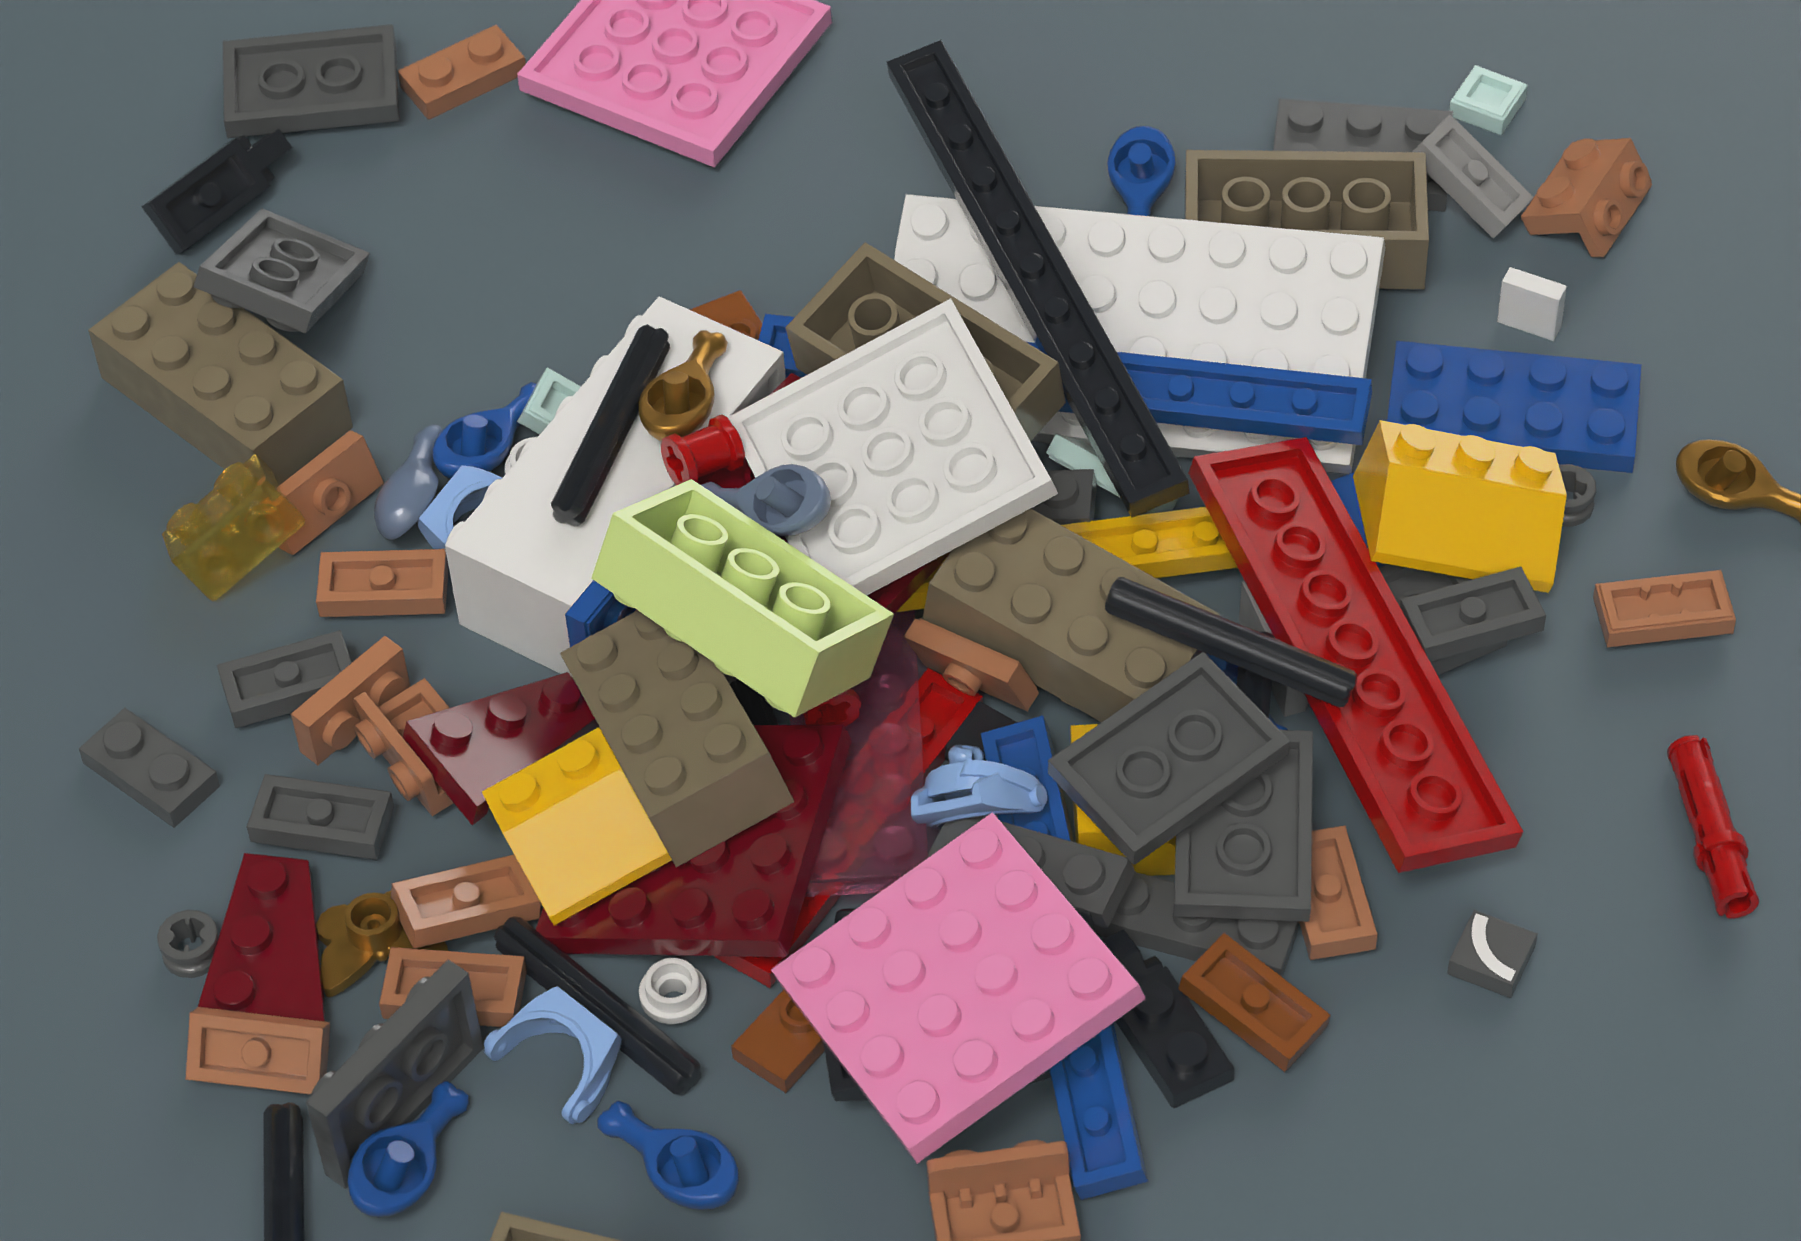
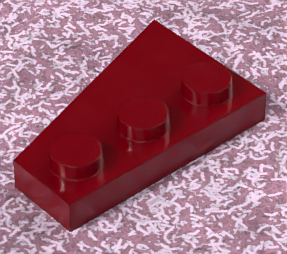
M566 672L406 721L403 739L429 769L433 779L473 826L488 813L489 805L482 791L598 728L599 725L575 680Z
M244 853L198 1007L326 1022L313 879L309 860Z

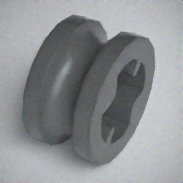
M1560 464L1559 468L1565 490L1572 492L1574 500H1566L1562 527H1574L1584 523L1591 517L1594 509V497L1596 495V481L1591 473L1582 467L1572 464Z
M199 910L176 912L162 923L157 935L164 965L171 973L184 978H195L208 973L219 938L215 922L208 914ZM190 937L191 943H194L195 938L200 937L202 944L196 949L190 950L189 945H185L184 951L179 950L178 943Z

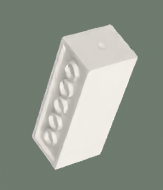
M659 296L643 315H638L631 321L625 336L611 353L598 359L591 371L590 377L574 396H568L561 402L556 411L555 418L538 437L531 438L525 444L518 461L502 479L495 480L488 487L483 501L465 522H459L451 530L445 544V552L459 625L560 674L568 672L571 675L560 655L562 651L570 648L565 613L593 581L591 577L612 514L676 486L664 465L661 454V441L655 439L646 431L641 423L638 412L585 521L581 525L574 527L567 522L559 523L553 518L552 514L554 510L551 507V501L640 327L648 324L655 329L663 328L669 334L667 341L670 344V349L656 377L687 361L693 351V337L700 330H707L710 333L719 332L725 336L728 342L726 352L715 359L708 373L714 387L712 411L703 426L698 430L708 427L709 419L721 414L729 417L769 396L786 379L783 351Z

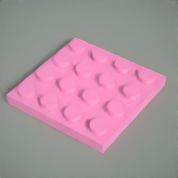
M581 0L517 74L519 90L715 168L831 25V6L815 0Z
M993 812L771 969L781 987L917 1164L1146 999L1136 980Z

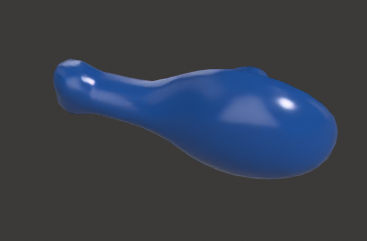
M1137 126L1120 135L1110 151L1107 162L1109 178L1116 191L1124 200L1127 206V214L1150 216L1151 208L1168 188L1174 176L1176 166L1175 153L1171 142L1159 129L1151 126Z
M530 382L523 386L519 396L503 408L472 413L458 418L447 425L436 438L432 451L433 462L438 471L446 478L451 479L462 465L480 468L488 472L496 469L510 452L514 433L521 425L517 421L536 384Z
M444 1081L432 1090L431 1103L418 1119L379 1130L370 1135L359 1146L352 1159L347 1181L351 1200L358 1210L368 1216H392L414 1205L427 1192L436 1171V1139L451 1118L467 1110L469 1095L463 1090L456 1089L452 1083Z
M620 1101L613 1103L609 1110L603 1111L598 1117V1128L604 1135L621 1138L641 1153L650 1181L666 1199L686 1208L707 1210L723 1206L734 1196L739 1183V1170L729 1149L717 1138L698 1130L653 1128L637 1118L629 1104Z

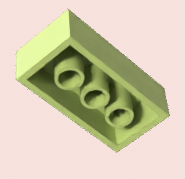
M692 479L614 512L591 579L612 592L620 603L637 609L663 627L670 637L685 642L713 661L721 672L736 677L764 696L772 707L787 712L794 718L871 677L894 613Z

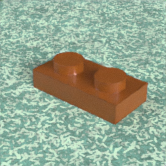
M1223 933L1182 975L1178 988L1284 1072L1293 1065L1327 1028L1331 1014L1226 933Z

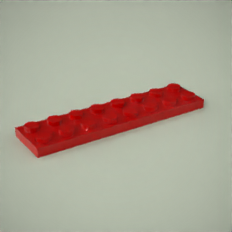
M1303 437L1194 456L1188 474L1275 639L1344 666L1357 674L1355 687L1344 707H1337L1305 693L1304 695L1397 872L1411 871L1516 848L1524 831L1376 562L1371 561L1369 549L1308 438Z

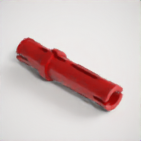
M1698 735L1684 736L1671 743L1667 749V756L1675 773L1686 814L1695 836L1696 845L1693 849V856L1698 868L1705 872L1708 878L1718 915L1722 917L1726 914V917L1729 919L1740 918L1753 912L1759 905V898L1747 869L1746 859L1749 850L1743 835L1736 832L1733 826L1730 810L1713 764L1714 761L1707 739L1703 737L1700 740Z

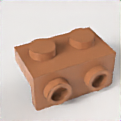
M1586 138L1572 142L1564 150L1563 156L1545 182L1538 188L1536 195L1521 215V219L1529 234L1579 232L1591 257H1605L1652 186L1648 169L1642 162L1632 139L1593 140Z
M423 678L378 707L366 692L353 698L360 718V722L353 726L354 731L364 749L373 759L382 754L391 766L387 768L388 773L401 795L407 801L417 797L432 817L452 805V800L433 779L429 769L403 739L406 721L449 708L429 682Z
M1029 1140L1021 1142L1013 1148L977 1153L972 1150H957L946 1154L942 1158L927 1161L928 1197L936 1241H1081L1069 1177V1153L1066 1142L1046 1143L1040 1140Z

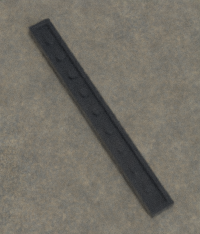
M939 40L887 61L889 77L1038 349L1059 362L1064 396L1131 518L1190 494L1188 478L942 41Z

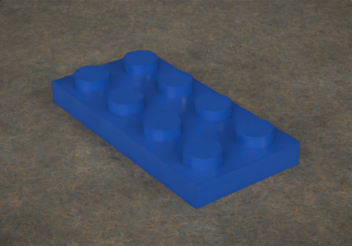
M1396 341L1387 422L1403 425L1416 424L1426 429L1456 435H1474L1488 441L1520 447H1537L1543 451L1556 453L1559 465L1572 464L1586 469L1633 473L1642 364Z

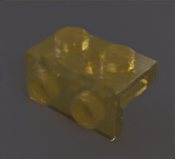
M255 453L244 463L236 462L226 468L216 479L214 489L197 504L188 503L177 510L168 521L167 529L162 533L171 562L208 599L215 601L305 524L303 514L281 492L272 469Z

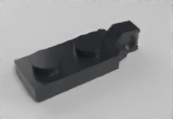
M280 129L271 134L268 133L253 145H251L245 135L238 139L235 138L141 207L174 253L179 254L271 186L269 182L275 177L267 166L293 147Z
M1124 929L1101 939L1136 980L1146 998L1115 1022L1170 1106L1174 1109L1233 1081V1065L1187 996L1178 989L1179 984L1167 966L1163 967L1162 962L1156 956L1143 961L1140 950Z

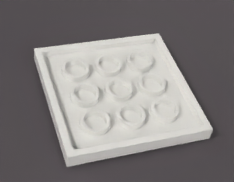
M951 298L728 417L739 433L744 447L745 458L755 478L774 467L787 464L804 466L823 478L831 497L830 509L827 515L814 528L798 535L785 536L788 544L866 596L1058 494L1048 472Z

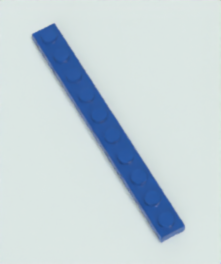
M765 314L758 341L784 352L786 378L791 373L801 378L806 376L807 374L796 368L785 328L794 317ZM1027 342V343H1029L1030 345H1032L1033 347H1035V348L1038 349L1036 343ZM1117 352L1156 423L1290 438L1307 437L1308 440L1363 445L1372 397L1371 379ZM1065 398L1066 403L1058 412L1074 413Z

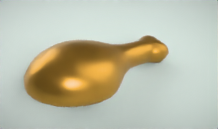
M700 330L693 337V351L687 361L662 373L653 379L643 390L639 400V416L646 431L655 439L662 441V438L674 433L684 437L696 432L703 426L711 414L714 403V387L708 373L715 359L726 352L728 342L722 333H710L707 330Z
M1708 439L1687 444L1677 455V475L1687 490L1699 500L1722 509H1771L1796 518L1801 524V494L1781 486L1763 463L1749 450L1734 443Z

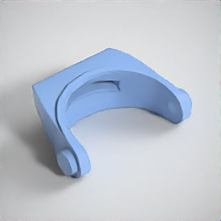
M462 465L418 519V528L433 549H445L447 538L454 528L453 524L463 514L476 509L483 501L488 487L495 480L502 479V477L480 468Z
M968 759L965 762L942 765L927 775L924 787L917 789L911 796V817L918 825L941 830L944 823L988 816L992 812L995 815L1035 813L1044 808L1047 802V792L1036 777L1025 771L992 761ZM972 790L971 796L946 800L943 795Z
M556 986L530 1001L500 1030L492 1031L485 1039L484 1053L492 1061L502 1059L521 1041L531 1036L545 1033H565L576 1037L580 1042L584 1055V1069L582 1079L576 1091L562 1109V1117L570 1124L582 1123L596 1109L608 1087L611 1070L617 1058L622 1040L615 1031Z

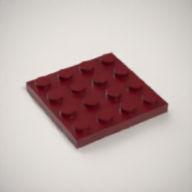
M753 725L794 800L792 804L678 867L671 860L556 925H553L543 907L536 930L565 954L787 957L852 743L845 726Z

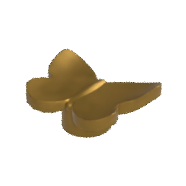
M391 890L384 894L367 893L360 895L348 905L331 906L321 913L316 923L319 939L327 946L321 957V980L327 997H333L355 983L373 966L376 960L380 962L387 960L391 947L413 949L399 920L396 903L391 899ZM445 941L415 948L448 951Z

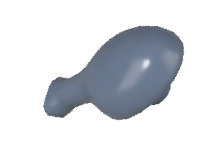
M432 424L425 427L414 436V446L408 458L387 479L376 498L374 519L377 529L388 540L401 537L415 523L418 524L419 517L431 504L438 487V477L432 469V451L434 442L442 431V428L438 425Z
M795 464L774 467L741 488H722L713 482L701 485L779 537L798 535L814 528L825 518L831 504L830 491L823 478L816 472Z

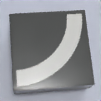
M1474 910L1449 960L1447 974L1511 998L1536 947L1537 933Z

